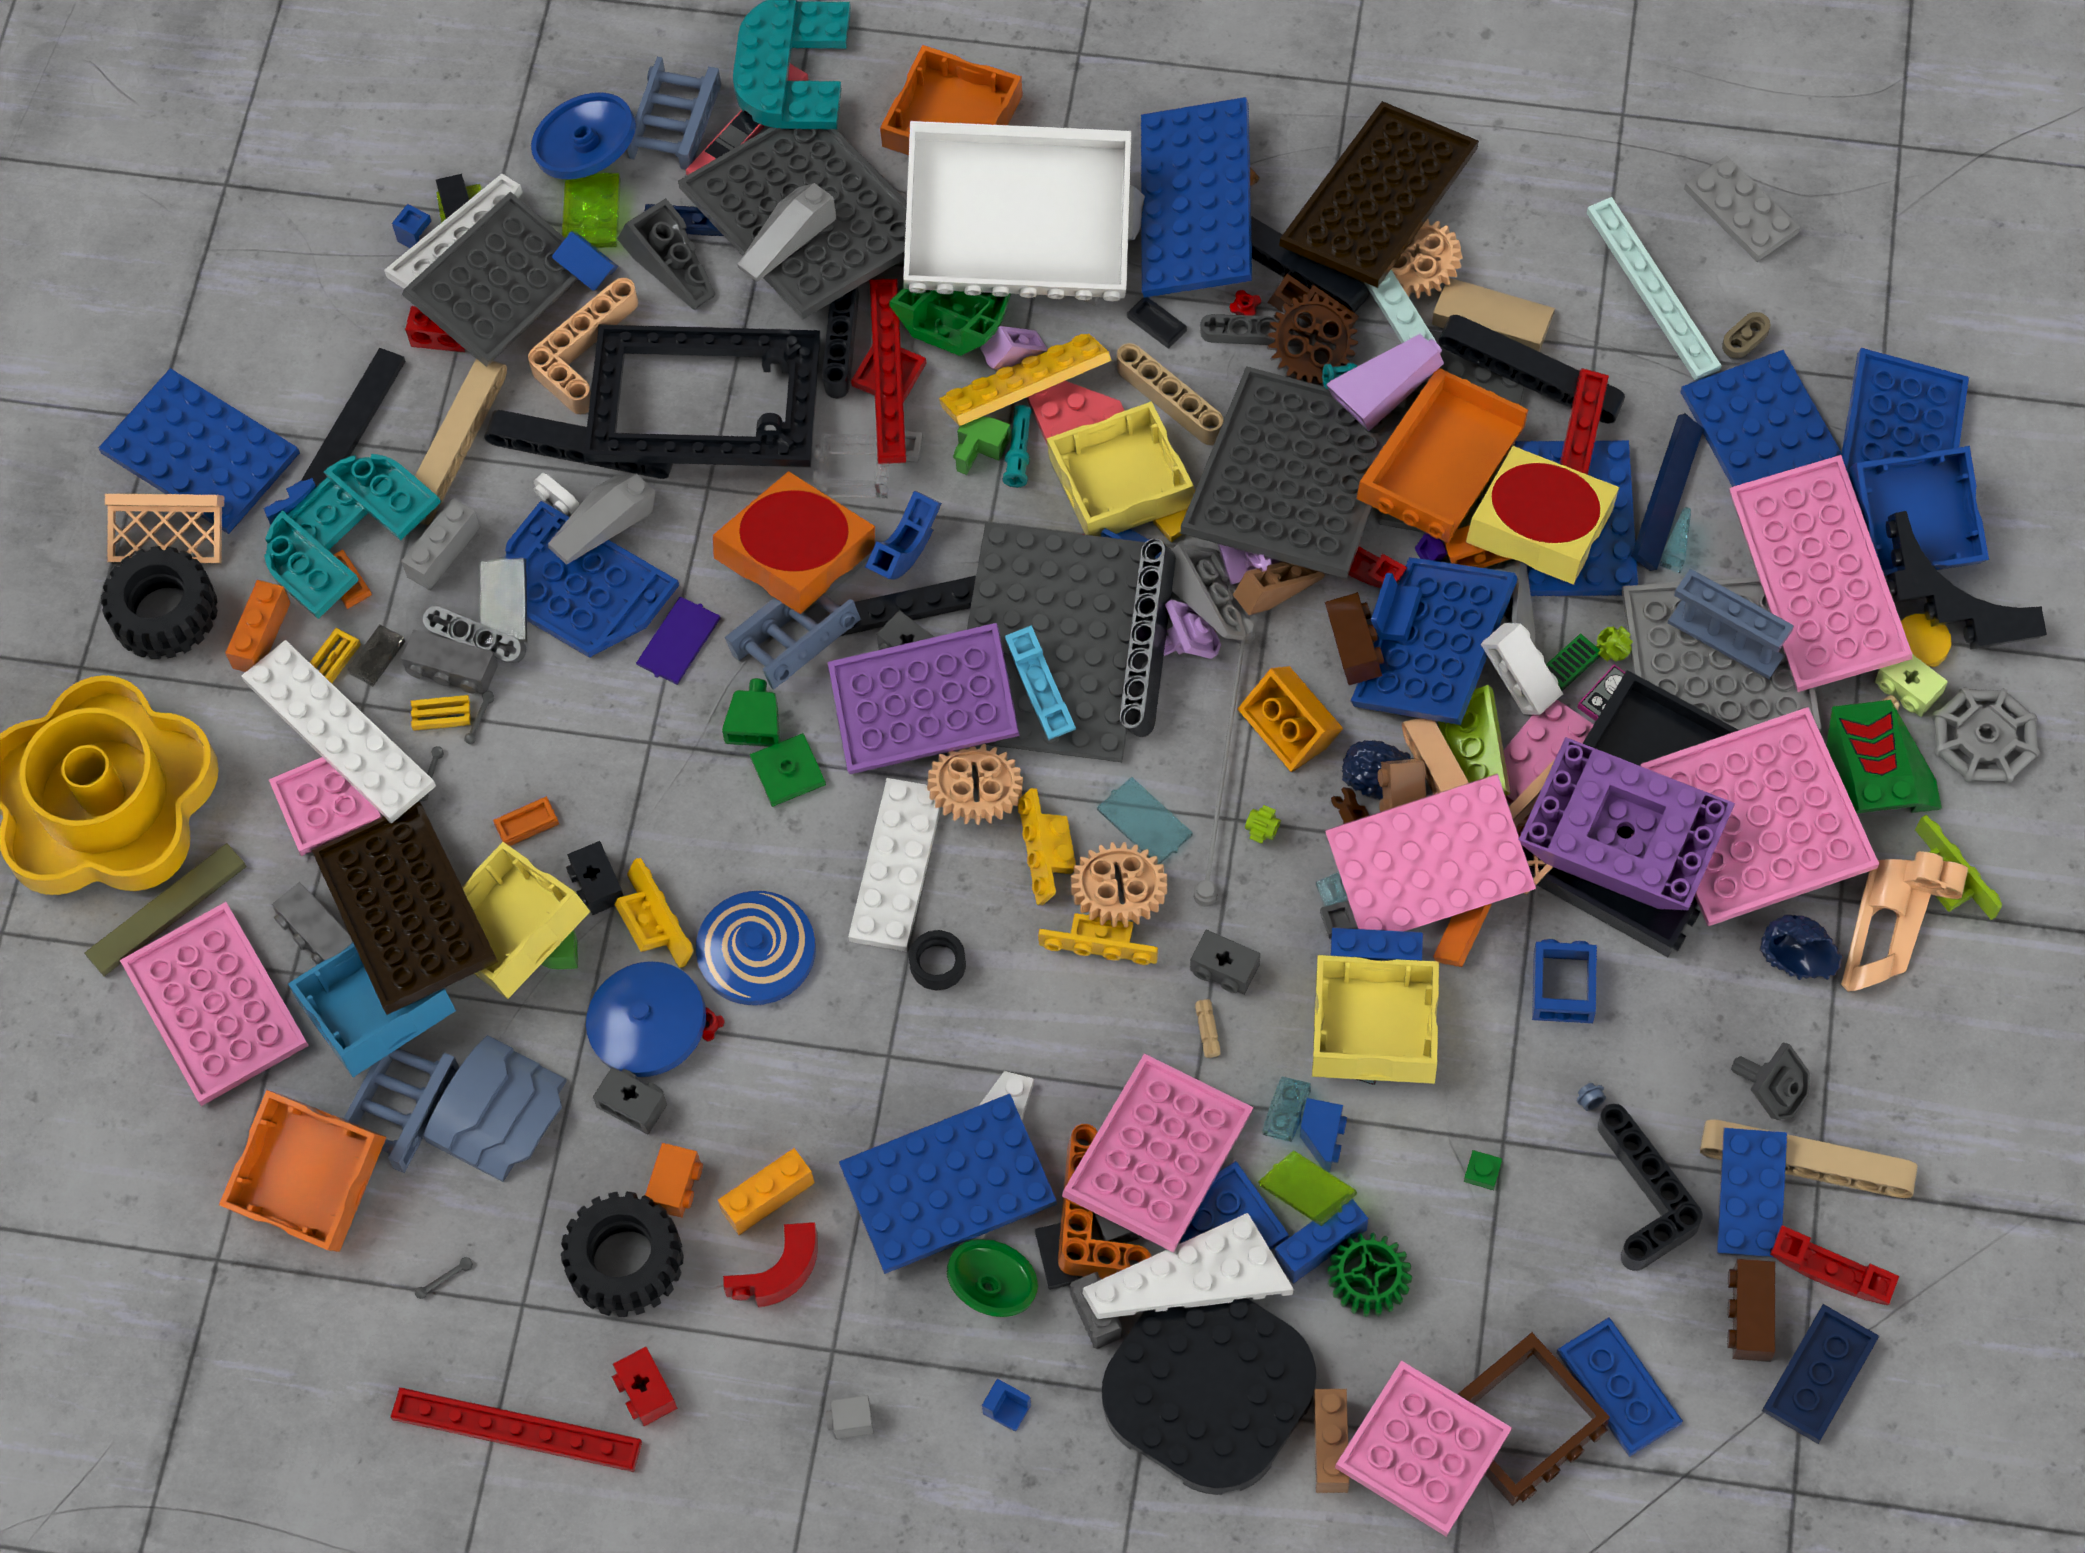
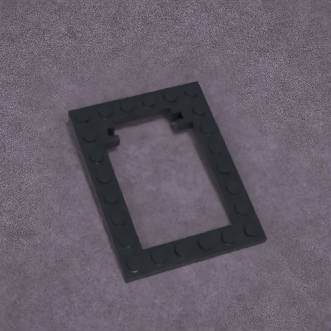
M599 324L584 446V461L811 467L821 339L820 330ZM625 354L762 357L763 372H771V364H781L782 373H789L785 422H782V418L775 413L761 415L757 420L756 437L616 433ZM773 425L776 431L766 430V426Z

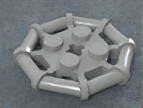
M1960 688L1959 693L1943 708L1935 711L1932 716L1933 721H1935L1936 748L1934 752L1936 756L1942 757L1965 778L1964 781L1969 783L1971 780L2004 781L2006 784L2013 782V777L2032 760L2038 759L2040 751L2037 749L2036 722L2038 718L2036 714L2026 710L2004 688L2001 690ZM1975 701L1996 702V704L1989 707H1981L1982 705L1976 704ZM1963 704L1967 706L1968 710L1960 717L1952 715ZM2003 704L2018 718L2014 719L2001 708V705ZM1947 725L1955 727L1956 732L1955 740L1949 742ZM2019 727L2024 728L2025 743L2019 741L2018 736L2016 737V730ZM1979 730H1991L1992 739L1983 738ZM1959 748L1972 760L1971 765L1969 766L1953 750ZM2013 750L2020 752L2021 755L2008 765L2005 758ZM1978 763L1982 765L1996 763L1999 769H1976Z

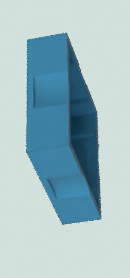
M354 943L341 953L324 960L288 983L299 1005L352 1077H355L456 1011L446 990L443 988L386 1015Z

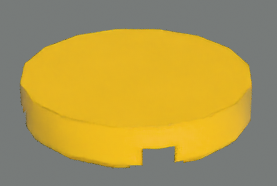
M1913 614L1901 620L1911 652L1915 657L1927 666H1931V668L1938 666L1946 659L1951 648V634L1945 624L1931 627V622L1926 619L1925 614Z

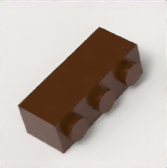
M1358 592L1326 601L1325 605L1348 685L1382 676L1380 664L1385 662L1380 646L1374 648L1373 642L1378 641L1373 624H1367V619L1372 618L1368 603H1361Z
M1737 1259L1734 1268L1728 1271V1288H1733V1299L1728 1300L1727 1316L1728 1318H1733V1329H1728L1727 1348L1733 1349L1732 1359L1771 1362L1775 1354V1261Z

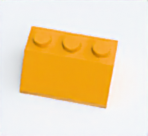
M1290 666L1270 668L1237 708L1290 772L1295 771L1326 750L1344 729Z

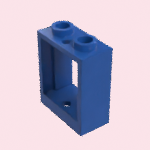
M1545 939L1535 943L1533 953L1532 1020L1593 1024L1596 1014L1597 945H1591L1585 941L1559 943L1554 939ZM1543 958L1587 960V1000L1542 998Z

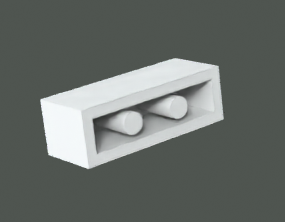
M1504 623L1481 643V646L1523 714L1540 715L1563 695L1558 686L1556 676L1549 671L1544 662V656L1536 649L1530 639L1529 631L1521 623Z

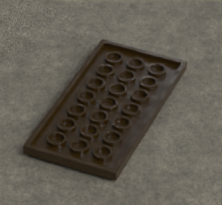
M1382 101L1281 236L1279 246L1378 288L1476 152L1479 140Z
M420 800L392 824L383 816L312 849L313 855L386 1015L498 962Z

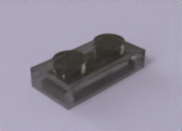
M379 625L348 667L349 674L374 686L404 645V637Z

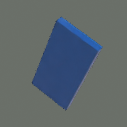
M1610 1317L1557 1349L1556 1353L1572 1376L1610 1416L1607 1426L1629 1457L1682 1424L1683 1420Z

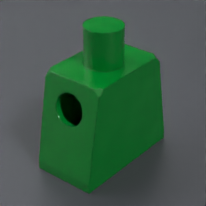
M759 678L751 679L749 691L737 690L734 692L722 728L725 744L769 747L780 742L776 694L766 692L767 682Z

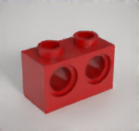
M411 306L405 328L411 347L465 353L466 349L416 306Z

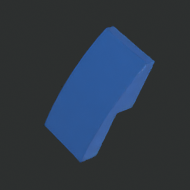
M313 478L296 482L293 486L286 488L289 498L275 501L270 506L263 508L270 525L282 510L288 514L316 488Z

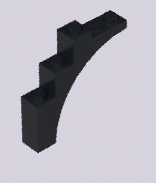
M1907 511L1895 512L1888 516L1886 533L1888 538H1892L1893 550H1891V560L1893 566L1897 567L1898 571L1887 575L1888 580L1886 582L1894 603L1926 598L1927 603L1924 604L1926 619L1931 622V627L1965 621L1966 626H1964L1963 633L1966 643L1970 644V649L2037 639L2047 635L2042 606L2017 608L1996 605L1975 598L1957 588L1935 569L1922 552L1912 532Z

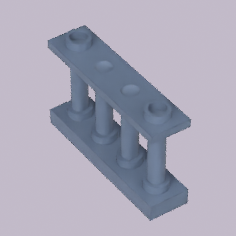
M657 56L654 66L649 68L648 83L635 116V134L627 148L629 159H635L638 148L642 147L675 154L679 158L680 168L686 170L696 158L721 87L719 68L708 66L706 75L701 78L665 72L663 58ZM662 82L699 89V94L697 98L690 100L660 94L659 90ZM654 104L690 110L692 114L690 120L686 119L684 122L651 115ZM649 125L683 132L684 136L682 142L672 143L643 137L646 126Z
M1689 569L1675 590L1674 596L1682 601L1669 618L1668 624L1770 680L1784 659L1785 655L1780 653L1779 650L1791 634L1794 625L1700 573Z
M823 594L815 602L827 610L830 615L818 624L804 612L799 614L776 598H773L724 638L732 655L740 661L747 654H751L765 666L763 672L770 687L774 690L847 630L851 629L861 618L854 601L851 599L839 606ZM792 618L809 631L797 642L780 629ZM770 636L787 648L775 659L759 647Z
M398 1048L371 1066L347 1113L342 1119L358 1125L364 1113L368 1112L402 1126L403 1131L399 1139L393 1142L386 1139L382 1151L388 1153V1159L393 1169L405 1173L423 1139L427 1124L441 1096L460 1067L455 1057L443 1053L440 1061L437 1060L434 1063ZM392 1060H397L429 1073L431 1078L426 1087L420 1089L386 1075L385 1073ZM378 1086H383L415 1099L416 1106L412 1114L405 1115L371 1101Z

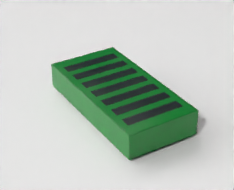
M1581 633L1546 664L1549 671L1556 676L1561 691L1601 657L1598 654L1600 649Z

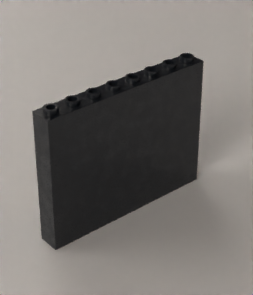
M1627 670L1583 744L1640 766L1642 763L1739 730ZM1622 826L1617 830V834L1621 838L1628 839L1631 837V834H1634V831L1628 826ZM1522 846L1527 861L1533 860V853ZM1529 866L1532 877L1534 878V866ZM1538 866L1539 872L1544 868V866ZM1555 867L1537 884V886L1666 957H1669L1673 949L1679 951L1686 939V935L1683 934L1687 924L1693 927L1701 913L1697 909L1698 902L1695 896L1689 910L1657 909Z

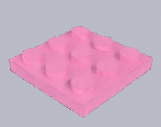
M323 757L269 779L301 856L312 852L314 848L381 818L380 812Z

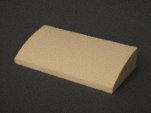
M1449 277L1450 285H1445L1433 312L1432 325L1444 328L1451 315H1460L1540 352L1555 308Z

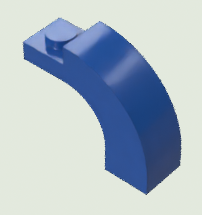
M914 491L896 530L886 541H876L865 568L891 580L902 577L913 566L929 541L934 530L931 528L942 503L918 491Z

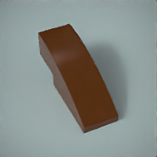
M1286 274L1267 303L1283 312L1282 305L1285 303L1292 307L1291 300L1294 297L1299 303H1302V296L1304 294L1307 295L1309 301H1312L1314 295L1318 294L1319 302H1323L1326 296L1329 295L1314 285L1309 289L1289 274ZM1329 296V305L1332 306L1337 301ZM1339 303L1337 308L1339 312L1344 309L1348 310L1344 316L1345 320L1354 319L1353 323L1349 326V329H1351L1359 316ZM1301 315L1297 317L1304 320L1308 326H1311L1310 319L1307 316ZM1325 325L1323 327V332L1337 336V330L1334 326Z

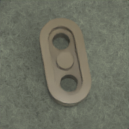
M1760 312L1747 314L1725 334L1722 343L1724 353L1736 359L1745 357L1768 336L1771 325L1769 318ZM1752 328H1756V329H1758L1759 331L1755 332V331H1752L1751 329H1752ZM1732 345H1738L1740 348L1733 347Z

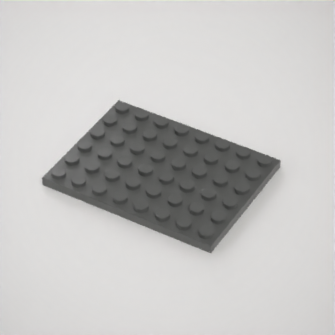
M770 127L678 180L680 190L742 256L777 204L798 187L815 183L834 197L836 220L763 277L803 320L904 259L907 201L837 129H780Z
M1246 366L1181 524L1180 534L1257 555L1262 554L1268 558L1347 579L1373 509L1371 505L1356 499L1359 482L1408 409L1399 406L1395 407L1368 431L1332 397L1329 389Z
M985 522L967 630L997 623L1020 736L986 743V745L1122 763L1127 728L1120 721V710L1140 555L1145 542ZM1031 625L1058 691L1076 727V730L1048 740L1039 722L1005 640L1006 635Z

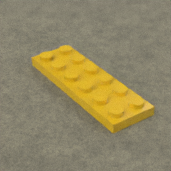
M1089 333L1080 334L1068 343L1051 346L1047 349V352L1040 355L1028 356L1021 363L1012 367L1000 368L996 374L977 378L970 385L963 388L952 389L946 395L940 397L939 401L943 410L959 426H962L1110 362L1111 357L1109 351Z

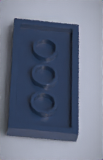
M1823 1304L1763 1407L1762 1412L1819 1444L1877 1342L1879 1335Z

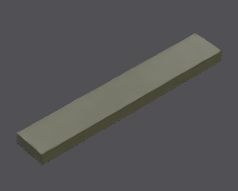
M226 843L84 952V954L105 977L121 964V959L141 949L247 866Z

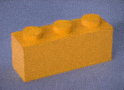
M793 1148L718 1199L721 1212L739 1236L815 1184L812 1171L796 1149Z

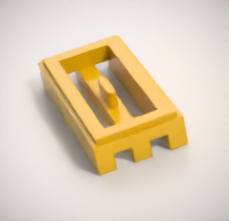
M337 627L309 662L317 669L339 638H343L335 650L329 654L326 662L319 670L331 683L334 682L361 645L359 639Z
M469 695L411 700V727L413 731L471 725ZM464 714V716L419 720V718L423 717H447L448 715Z

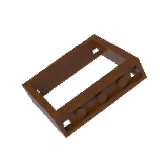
M1533 1332L1457 1395L1475 1404L1534 1355L1592 1420L1517 1484L1493 1460L1485 1476L1512 1506L1519 1500L1524 1502L1528 1498L1530 1499L1537 1492L1535 1487L1541 1481L1545 1480L1548 1483L1554 1479L1561 1471L1559 1466L1566 1460L1570 1463L1575 1461L1585 1451L1582 1447L1590 1440L1594 1443L1600 1440L1601 1436L1608 1431L1606 1426L1610 1419V1416Z

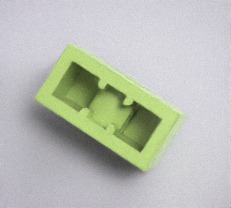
M1912 654L1911 660L1880 668L1875 683L1878 684L1884 693L1893 695L1899 700L1906 710L1922 717L1943 695L1948 681Z

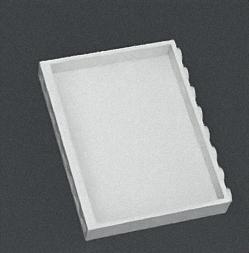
M910 121L903 289H909L913 293L937 290V293L940 294L964 291L967 295H980L981 292H988L998 297L1008 296L1009 293L1020 294L1021 297L1033 298L1037 295H1048L1051 299L1075 296L1078 300L1103 297L1105 301L1112 302L1125 298L1131 131Z

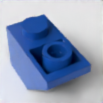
M1307 1098L1301 1123L1300 1138L1322 1169L1330 1172L1332 1162H1339L1342 1145L1336 1144L1338 1134L1344 1135L1347 1117L1342 1116L1343 1105Z

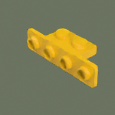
M1030 788L1018 800V813L1021 816L1022 836L1026 843L1028 854L1027 864L1031 871L1032 891L1035 894L1036 904L1044 905L1056 894L1053 873L1072 874L1076 861L1067 816L1042 814L1037 788Z
M641 857L636 858L627 876L637 893L617 898L614 905L641 952L666 945L678 967H685L693 953L692 944L680 928L676 915L671 912L667 905L663 892L658 889L654 882L650 869L645 866Z
M1074 913L1071 933L1039 929L1038 933L1039 945L1050 951L1064 949L1073 951L1081 956L1096 954L1114 961L1120 960V958L1128 959L1139 965L1156 964L1158 960V947L1131 943L1134 926L1133 922L1128 921V927H1124L1122 921H1118L1117 925L1112 927L1111 920H1107L1103 925H1100V917L1090 920L1089 915Z

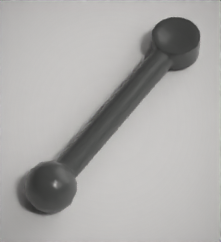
M485 691L482 694L483 703L470 733H467L464 738L468 744L475 742V733L488 704L494 701V695L491 691Z
M440 746L434 747L431 751L433 758L427 773L431 778L438 759L444 755L443 749ZM427 793L420 801H426L429 794Z
M468 1257L462 1258L460 1264L427 1286L418 1287L415 1290V1296L423 1299L426 1297L427 1292L461 1270H470L473 1265L471 1259Z

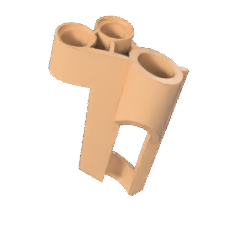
M1924 851L1917 852L1914 861L1902 859L1878 860V868L1868 871L1841 985L1847 992L1875 985L1892 976L1906 972L1931 895L1951 899L1962 898L1968 872L1966 866L1955 862L1943 861L1941 856ZM1882 909L1893 910L1897 919L1888 956L1872 963L1860 965L1872 916Z

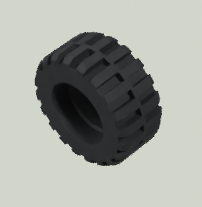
M160 546L151 547L149 551H144V549L135 552V556L131 558L127 556L122 559V564L119 567L115 566L111 570V579L107 578L102 587L105 592L101 594L104 617L116 639L128 651L133 650L137 656L146 657L148 654L150 659H161V656L166 655L169 659L176 657V653L181 651L185 654L192 650L190 646L194 643L199 645L205 639L203 634L205 632L209 633L214 626L212 620L216 619L218 612L216 607L218 600L214 587L202 564L197 559H193L191 554L186 551H180L179 553L177 548L169 546L166 547V550H162ZM162 588H176L184 591L179 604L169 613L155 618H145L136 615L140 602L151 592Z
M628 1191L625 1193V1197H619L618 1192L608 1193V1199L601 1201L600 1196L592 1199L593 1205L587 1209L583 1205L577 1211L579 1216L577 1220L570 1219L566 1226L569 1234H565L562 1237L561 1245L564 1251L561 1252V1261L574 1292L578 1298L583 1299L588 1307L591 1309L598 1307L601 1314L608 1316L612 1311H616L618 1317H627L628 1311L635 1310L636 1315L645 1313V1306L651 1304L655 1308L661 1304L659 1297L662 1294L669 1296L674 1290L672 1282L679 1281L682 1273L679 1267L683 1264L684 1259L681 1249L682 1243L672 1218L668 1216L667 1211L660 1204L655 1206L652 1198L644 1195L641 1199H638L635 1192ZM620 1232H636L645 1236L650 1242L651 1252L647 1261L639 1270L627 1276L611 1277L600 1273L596 1269L594 1264L596 1251L608 1237Z

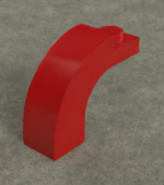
M815 1222L784 1224L785 1246L779 1261L772 1268L762 1273L723 1276L726 1296L738 1301L748 1300L750 1296H755L758 1307H765L779 1303L796 1293L811 1275L817 1260L818 1231Z

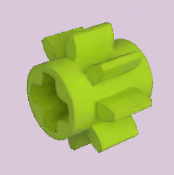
M1614 626L1603 629L1597 637L1598 644L1596 647L1600 649L1598 654L1607 662L1611 658L1615 662L1624 660L1632 650L1631 644L1633 641L1629 638L1631 634L1622 626L1618 630Z
M1263 805L1259 811L1254 808L1251 810L1245 824V829L1249 830V834H1251L1249 839L1261 844L1267 838L1270 840L1274 839L1281 823L1280 819L1275 818V809Z

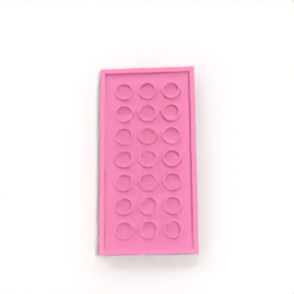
M1841 455L1729 488L1770 613L1794 625L1791 634L1782 648L1797 692L1912 659L1909 643Z

